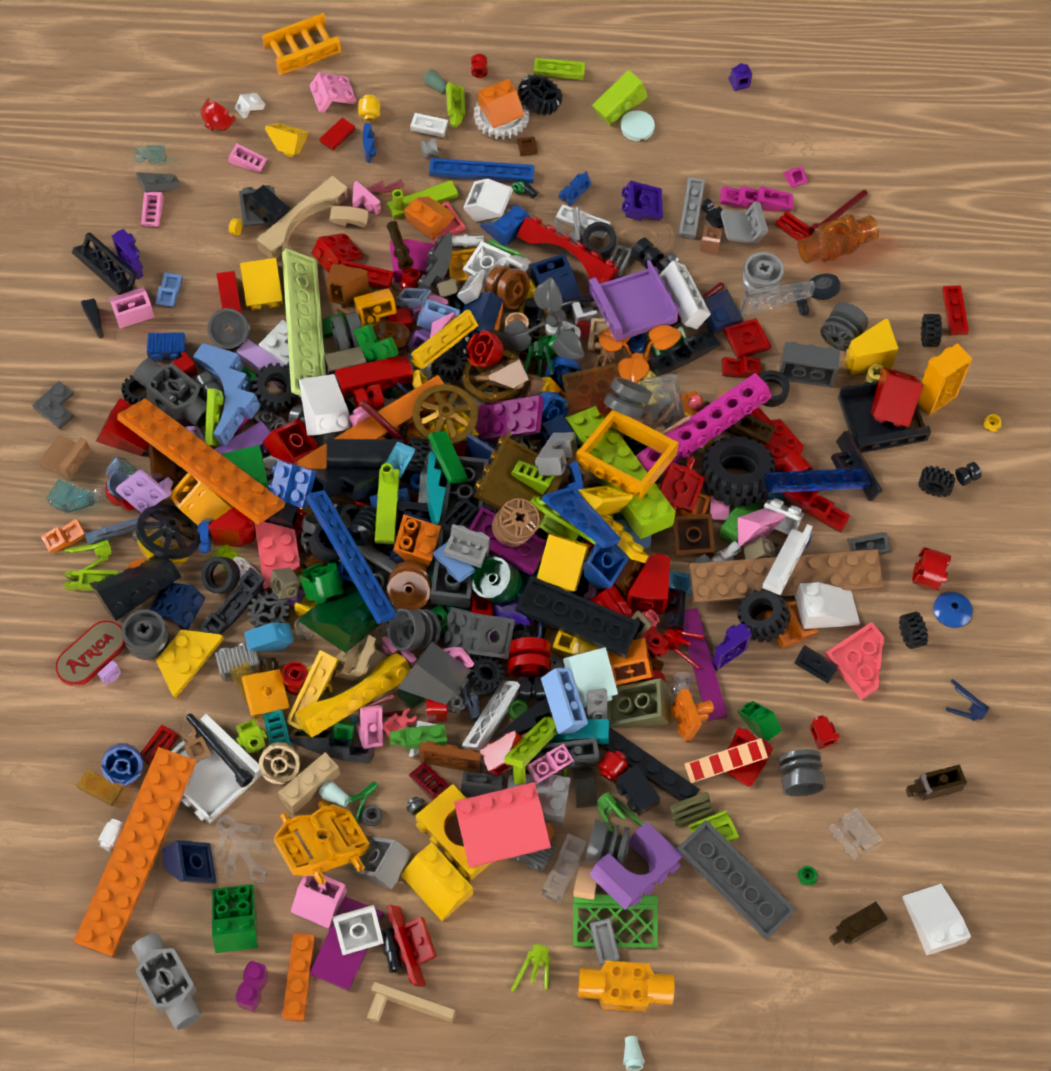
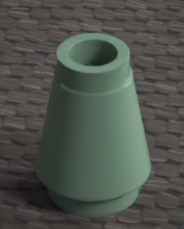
M429 70L423 78L425 84L442 94L445 93L446 82L437 71Z

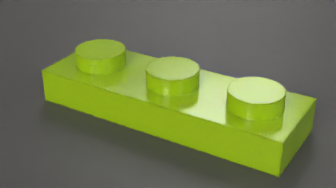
M535 58L533 75L584 80L585 62Z
M207 389L205 443L211 447L220 446L213 433L222 417L221 405L224 402L222 391L217 389Z

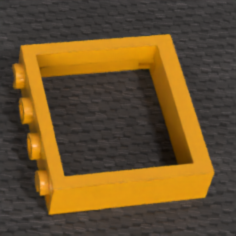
M612 410L577 451L576 461H578L579 467L583 470H587L596 477L611 483L613 486L619 487L629 494L642 499L677 455L679 442L627 415ZM611 427L662 453L661 457L641 481L589 454Z

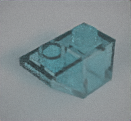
M59 479L46 497L51 507L65 513L90 507L95 503L92 493L88 489H80L70 481L64 482Z

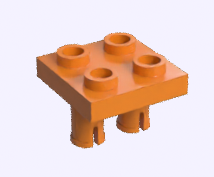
M688 688L679 692L671 706V714L673 718H676L677 730L684 742L692 741L702 725L701 722L707 721L708 713H712L714 710L711 700L695 704Z

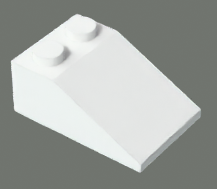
M334 374L299 379L307 436L344 431L351 428L348 408Z
M819 582L800 583L795 599L803 629L858 626L860 624L850 590H842L840 587Z
M942 884L902 897L927 956L965 944L971 936L963 917Z

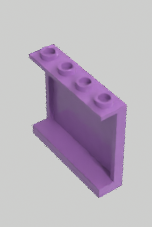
M650 260L647 261L648 269L599 284L596 278L589 279L590 293L616 342L651 331V329L659 325H669L678 322V305L673 303L670 291L666 290L664 280L659 278L658 269L656 266L653 267Z

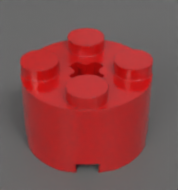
M923 547L918 555L922 558L915 563L913 569V584L939 591L941 584L947 580L948 572L945 570L950 564L951 555Z

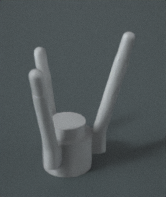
M577 206L576 209H572L575 231L568 233V235L572 237L571 240L575 243L577 241L583 243L580 210ZM555 219L554 222L560 233H565L558 220Z

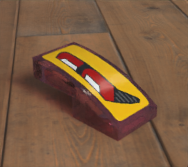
M400 179L385 186L384 182L380 181L368 187L367 190L373 195L388 194L396 189H403L404 183Z

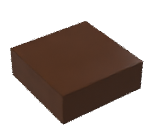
M534 137L517 139L520 156L537 154Z

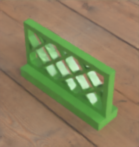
M595 895L594 900L573 897V947H595L594 942H590L593 937L587 942H577V933L584 927L592 935L591 930L586 924L593 917L600 921L601 919L596 914L601 909H608L613 914L610 920L612 921L616 917L624 926L616 935L614 934L615 939L619 942L616 943L617 948H658V896H642L643 899L635 907L631 905L628 910L634 917L627 924L618 916L623 908L610 895ZM578 908H586L592 914L585 923L578 918ZM632 909L640 911L636 914ZM643 910H653V919L648 924L638 916ZM635 918L645 926L637 935L628 927ZM579 922L582 926L577 930ZM652 922H653V930L649 927V925H650ZM625 928L634 936L629 943H623L617 937ZM647 928L653 935V943H644L638 936ZM635 939H637V940L639 941V943H632V942H633Z

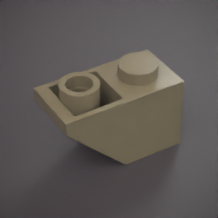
M759 537L744 545L743 550L746 559L771 558L778 556L783 545Z

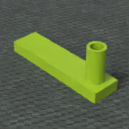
M452 180L404 197L403 192L396 189L392 192L393 201L387 202V207L395 220L405 216L404 209L415 198L429 196L441 204L458 198V191Z
M389 463L383 464L379 473L375 543L395 544L400 472L398 469H393Z
M544 716L504 756L505 764L513 766L515 784L522 785L526 783L525 766L558 733L553 718Z

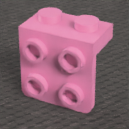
M318 72L310 84V90L319 112L325 113L332 101L355 104L357 101L349 79L346 76Z

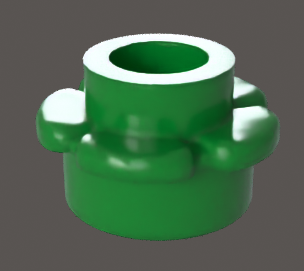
M803 866L802 869L798 870L797 877L800 879V883L805 886L808 884L814 885L817 881L818 873L811 866Z

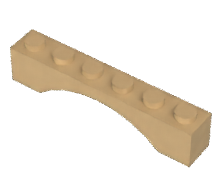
M334 176L324 180L316 190L311 191L303 201L298 202L296 207L286 212L278 222L272 224L270 229L260 234L257 239L258 249L270 259L280 257L285 248H287L289 237L298 224L310 215L331 209L332 206L341 205L348 199L347 187Z

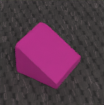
M803 166L783 173L792 188L808 182Z

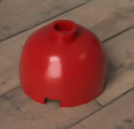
M209 98L206 99L201 108V118L205 122L204 126L212 132L214 129L225 131L236 120L234 115L231 118L228 115L229 111L217 102L212 101L210 103Z
M482 330L479 334H474L467 347L470 357L468 361L473 366L484 369L496 366L503 356L504 347L502 341L494 333Z

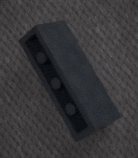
M327 439L326 469L380 470L381 466L387 462L396 443L404 444V439Z

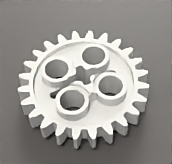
M520 101L524 117L493 129L479 107L478 102H476V107H474L475 125H478V130L483 129V134L488 132L489 137L495 135V139L501 136L504 140L506 135L511 138V134L518 136V131L523 132V128H526L527 122H529V110Z

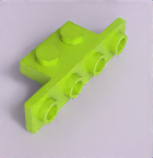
M533 496L530 500L538 510L545 513L538 527L549 534L554 533L575 541L580 535L591 543L596 544L595 541L542 501L543 497Z

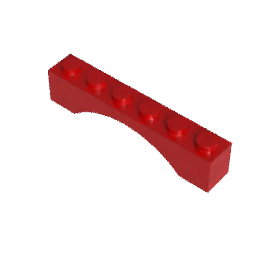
M537 216L525 218L517 237L531 245L551 243L567 249L583 264L589 279L596 278L599 284L615 280L620 268L616 267L614 261L610 259L604 260L601 258L600 253L594 250H587V246L577 241L575 243L571 240V236L565 233H558L556 227L550 224H543V220Z

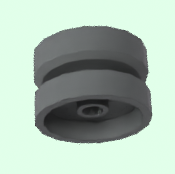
M224 308L218 310L211 316L208 322L210 339L215 345L223 349H237L250 336L251 327L248 319L244 314L234 309ZM228 325L232 327L231 332L226 331Z
M357 312L347 313L346 326L340 315L331 317L333 338L338 351L351 349L350 343L353 348L359 347L360 345L353 331L361 327Z
M614 377L610 386L614 392L607 393L604 403L621 414L641 419L646 410L643 404L649 402L652 392L633 381Z
M145 609L138 610L125 619L122 626V637L129 652L134 657L142 660H151L159 657L169 644V633L162 617L155 611Z

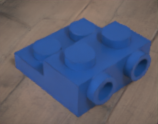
M278 460L273 466L272 472L274 477L273 481L268 485V490L285 503L307 509L308 502L306 497L312 491L317 471L288 461Z

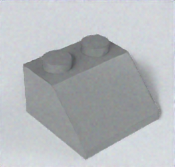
M371 836L369 839V849L360 858L365 866L364 870L357 872L356 868L353 867L351 872L379 887L392 889L412 853L396 840Z

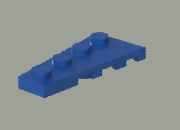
M573 486L544 494L542 498L544 503L602 548L619 543L621 538Z

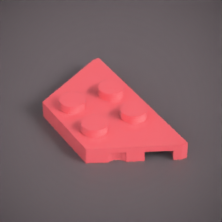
M262 522L259 525L255 523L262 577L265 579L263 586L265 591H269L271 589L269 583L272 570L290 567L293 572H296L301 568L295 529Z

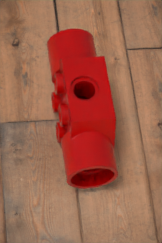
M761 408L754 409L749 415L776 428L768 445L763 444L766 450L768 449L775 460L774 475L787 474L799 481H803L804 476L813 470V467L801 455L804 445L781 419L770 420Z

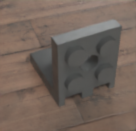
M450 607L443 646L460 647L469 654L508 659L515 619L478 614ZM495 631L496 637L491 641L490 634Z

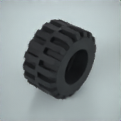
M269 363L267 368L264 365L260 371H257L251 392L259 400L261 410L267 409L269 413L275 411V414H279L282 410L284 413L288 408L291 409L296 402L298 395L291 393L290 370L287 369V365L284 364L282 367L280 363H276L275 366ZM271 381H278L285 386L286 393L280 396L272 395L266 390L265 385Z
M761 588L760 591H757V589L753 590L751 595L749 593L746 594V599L742 598L740 601L741 605H738L737 610L739 612L737 617L740 623L746 624L751 630V639L754 641L757 639L758 642L763 643L764 640L771 642L773 638L775 640L779 639L778 635L780 634L783 636L785 633L784 629H788V622H790V613L784 599L779 594L769 590L766 591L764 588ZM762 611H773L769 618L762 621L755 620L756 616Z

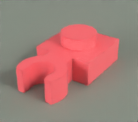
M410 708L405 709L400 718L395 714L382 723L383 732L388 738L390 732L408 728L407 725H413L417 722L416 715L411 719L407 718V715L411 713Z

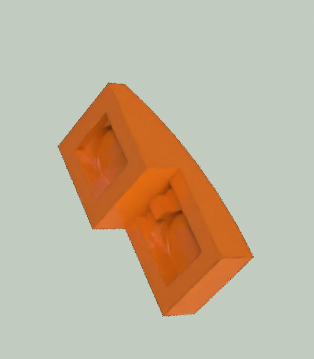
M75 519L61 529L55 527L41 536L48 551L52 553L85 538L86 532L80 521Z

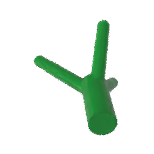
M374 781L360 793L352 795L348 799L349 802H353L361 798L355 818L357 823H359L366 798L379 788Z

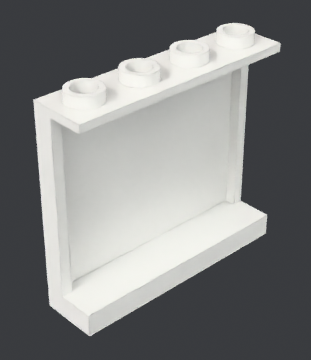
M205 714L200 719L205 729L241 769L248 770L254 776L249 785L241 788L236 782L233 771L205 741L211 756L196 764L181 802L187 808L191 806L195 810L194 814L200 821L205 820L210 824L263 774L259 770V764ZM196 731V739H197V738L201 737V735ZM182 741L172 752L188 757L183 748V745L187 744V742Z

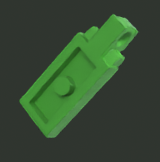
M444 724L399 729V731L390 732L389 735L391 746L401 745V747H406V749L420 748V743H426V741H433L441 746L447 745Z

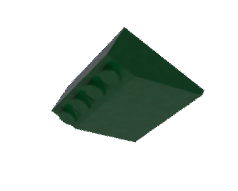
M350 583L343 584V594L327 598L326 602L315 605L298 620L344 653H347L382 624H377L356 585Z

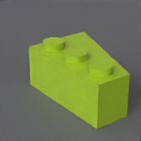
M628 70L592 107L595 113L610 125L647 99L648 95L643 82Z

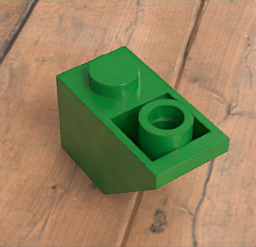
M754 701L746 703L737 711L758 738L769 741L782 732L775 713Z

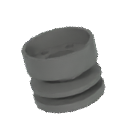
M846 302L838 303L831 311L829 318L820 329L821 337L831 347L847 351L851 341L863 334L867 328L868 318L855 305Z
M404 608L395 611L397 614L395 619L390 620L388 623V638L395 649L401 651H425L431 642L437 644L441 628L440 621L433 611Z
M812 749L795 750L779 757L780 773L785 775L781 779L785 795L794 797L808 796L819 793L826 788L824 773L819 771L823 767L819 751Z
M595 819L585 861L596 864L601 860L602 856H606L609 853L622 865L626 859L630 843V828L625 827L623 836L618 835L620 825H616L613 833H610L608 822Z

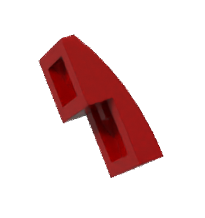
M743 356L741 360L723 357L721 360L722 376L748 378L754 373L759 376L761 374V359Z

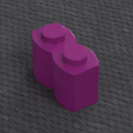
M250 961L245 967L243 982L236 992V1002L239 1008L252 1012L258 1008L261 1001V991L268 981V970L264 964Z

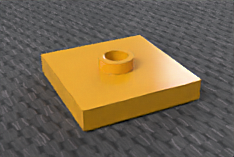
M280 669L241 677L251 716L290 708Z

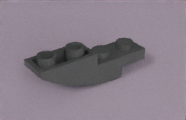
M447 232L444 236L440 235L435 241L436 247L433 246L427 253L429 256L425 262L428 265L425 269L427 274H423L418 280V289H428L430 285L435 288L443 280L452 255V237L450 232Z

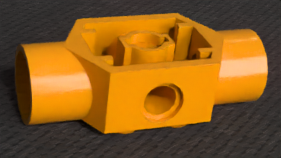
M606 961L601 969L580 967L578 998L598 999L602 1009L646 1012L651 1003L673 1004L674 974L653 973L650 965L645 963Z

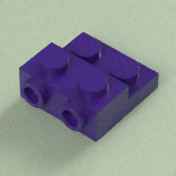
M631 180L626 187H623L621 196L625 197V201L622 204V211L625 212V217L639 221L644 217L657 221L663 218L661 188Z
M124 228L118 230L112 235L117 256L137 273L136 279L138 280L143 277V265L139 261L140 255L135 245L136 240Z
M740 623L737 626H731L726 631L724 642L715 648L716 651L712 663L716 671L747 650L752 634L746 624Z

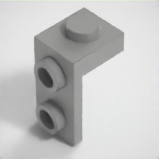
M606 688L587 691V707L583 708L586 718L607 719Z

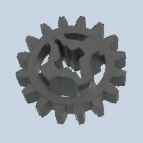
M265 591L264 596L258 593L257 600L251 599L254 604L248 605V609L251 612H248L247 615L251 618L249 621L255 628L270 623H286L284 620L290 619L289 614L286 613L291 611L290 607L287 606L288 601L286 599H279L273 591L271 595Z

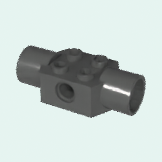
M151 358L145 359L137 367L133 377L146 388L149 401L174 420L185 418L191 424L198 427L206 423L207 402L200 397V385L174 364L160 366Z

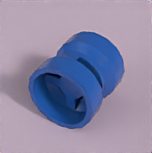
M642 333L630 337L627 345L632 354L642 353L645 350L646 334Z

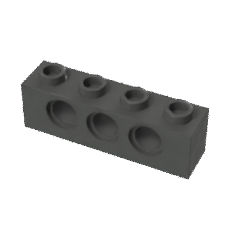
M592 738L546 744L527 765L563 743L574 761L561 770L598 765L599 752L597 740Z

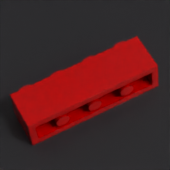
M407 355L385 360H376L366 364L362 363L352 367H342L335 370V378L343 398L353 396L352 390L362 387L367 389L368 386L377 383L380 385L381 390L397 387V382H400L402 385L411 384L413 370Z

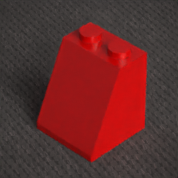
M882 367L871 409V414L875 417L874 419L884 423L887 420L892 422V425L903 428V425L909 427L924 384L917 376Z
M119 398L111 410L96 442L141 456L144 451H149L148 442L117 420L118 413L132 406V404Z
M663 554L650 555L628 593L627 604L632 612L636 613L639 610L642 613L653 610L657 615H664L668 601L670 556Z

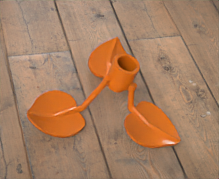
M668 325L654 327L649 332L651 342H649L644 356L641 353H634L632 355L626 344L630 337L616 342L609 328L602 330L598 334L600 346L608 352H617L622 347H625L629 358L622 359L619 362L618 372L621 378L638 383L649 372V364L646 360H648L651 346L654 344L657 350H666L679 341L682 333Z

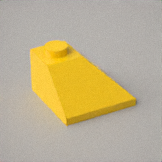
M280 123L265 126V130L276 149L288 157L300 154L309 135V131Z

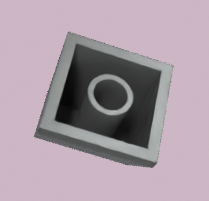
M431 642L398 688L446 705L450 699L455 700L460 694L461 690L459 687L463 689L469 681L467 675L471 670L438 645Z

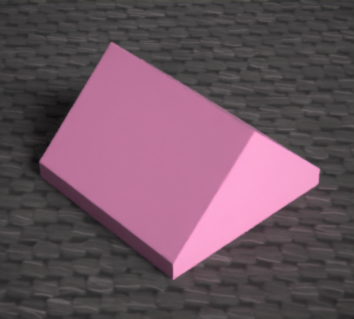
M761 509L738 517L739 546L746 545L759 537L765 538L786 518L785 514Z

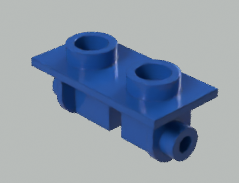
M587 171L583 174H577L569 183L570 186H566L559 192L558 197L561 200L565 199L568 206H571L592 185Z

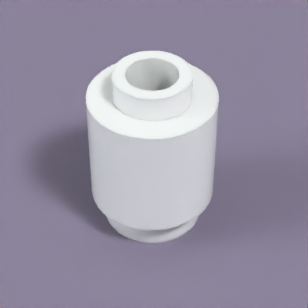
M111 819L110 822H107L98 838L99 846L106 851L114 849L125 824L116 819Z

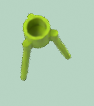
M108 540L64 549V552L70 553L94 549L96 557L100 556L101 558L83 570H90L101 562L109 560L108 555L112 554Z
M535 944L532 951H528L527 958L511 988L512 992L515 991L530 961L534 964L530 982L534 983L538 967L543 966L545 963L544 988L546 990L549 988V963L551 957L548 956V947Z

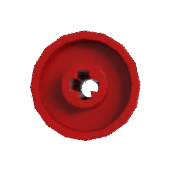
M524 637L511 641L508 655L510 658L508 660V673L515 678L531 676L534 679L536 676H545L552 671V664L549 659L551 657V643L537 637Z

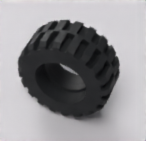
M737 436L721 438L720 441L717 440L706 449L703 456L701 475L705 477L702 486L710 496H713L714 500L722 501L725 505L729 506V504H732L734 507L744 505L745 507L750 506L751 503L756 504L764 499L772 488L775 460L768 449L766 450L765 445L757 443L755 439L750 440L745 436L741 438ZM741 468L748 471L749 474H734L726 469Z

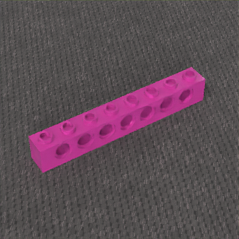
M754 373L692 416L691 419L666 434L665 436L679 442L677 455L671 462L678 463L683 458L688 457L696 449L704 446L715 436L720 435L722 431L734 425L742 417L750 414L761 404L766 403L771 398L767 384ZM647 447L637 454L636 458L648 473L662 453Z

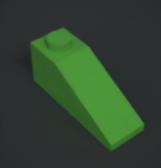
M760 501L756 504L751 503L750 506L744 507V505L736 507L722 525L719 538L729 544L734 541L738 543V517L761 510L764 503Z

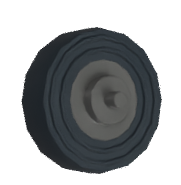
M819 274L814 276L808 283L810 296L817 300L833 298L840 291V281L834 274Z

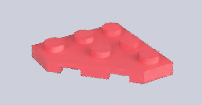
M872 622L825 653L827 659L839 665L837 671L861 701L877 691L879 686L884 636Z

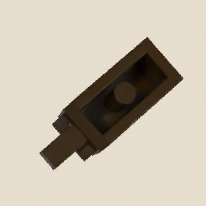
M959 764L924 773L919 779L914 780L915 784L907 786L905 791L908 797L919 795L925 801L960 792L967 782Z
M876 901L842 920L836 927L837 932L832 934L829 940L833 946L842 941L845 944L851 945L884 926L888 918Z

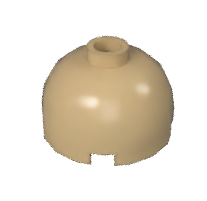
M272 743L264 749L260 756L259 770H261L265 780L273 784H285V782L293 780L299 772L300 758L298 752L288 743Z

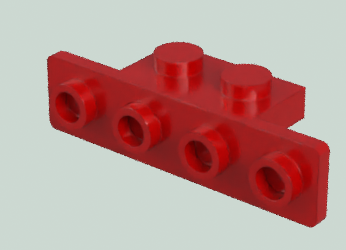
M389 905L387 906L389 912L388 919L393 924L395 930L394 937L400 945L402 951L401 958L408 969V979L413 986L423 987L426 983L420 965L437 957L424 917H418L405 923L401 908Z

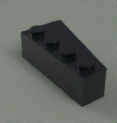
M158 556L141 563L140 566L127 568L122 573L112 574L105 577L104 580L94 581L89 584L107 613L117 621L179 579L181 575L170 559Z

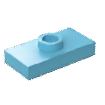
M397 442L386 463L391 464L393 469H398L400 472L399 478H401L414 454L415 448Z

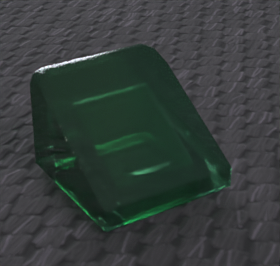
M401 689L397 690L398 696L406 708L412 709L425 701L424 697Z

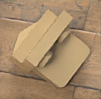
M368 635L347 653L340 651L336 656L339 658V666L335 669V677L359 682L368 677L378 663L387 658L386 654L375 649L374 642L376 638Z

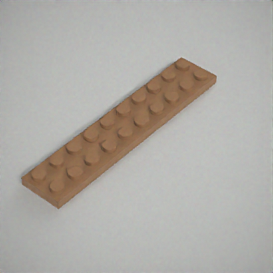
M878 549L801 555L780 596L796 595L800 583L819 582L850 591L881 589L883 581ZM777 557L689 564L693 603L746 599V594L749 593L751 595L753 590L757 589V591H760L763 587V583Z

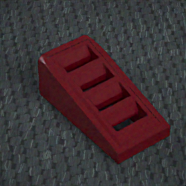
M425 762L409 774V777L432 801L450 787ZM424 769L426 773L418 778L416 775ZM430 775L431 778L423 783L422 781ZM435 780L436 783L429 788L428 785ZM440 785L442 788L434 793L433 791Z

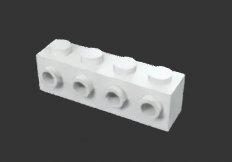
M672 260L659 276L664 280L666 290L670 291L673 303L678 305L682 324L686 327L698 329L711 314L686 266Z

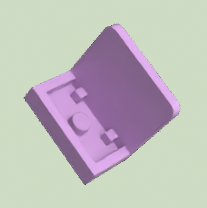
M138 470L119 484L116 492L142 513L147 508L156 506L157 503L166 499L171 494L173 481L167 477L158 484L145 471Z

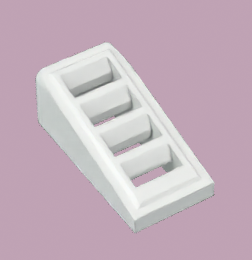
M481 270L471 275L457 295L463 303L468 304L479 298L485 271Z

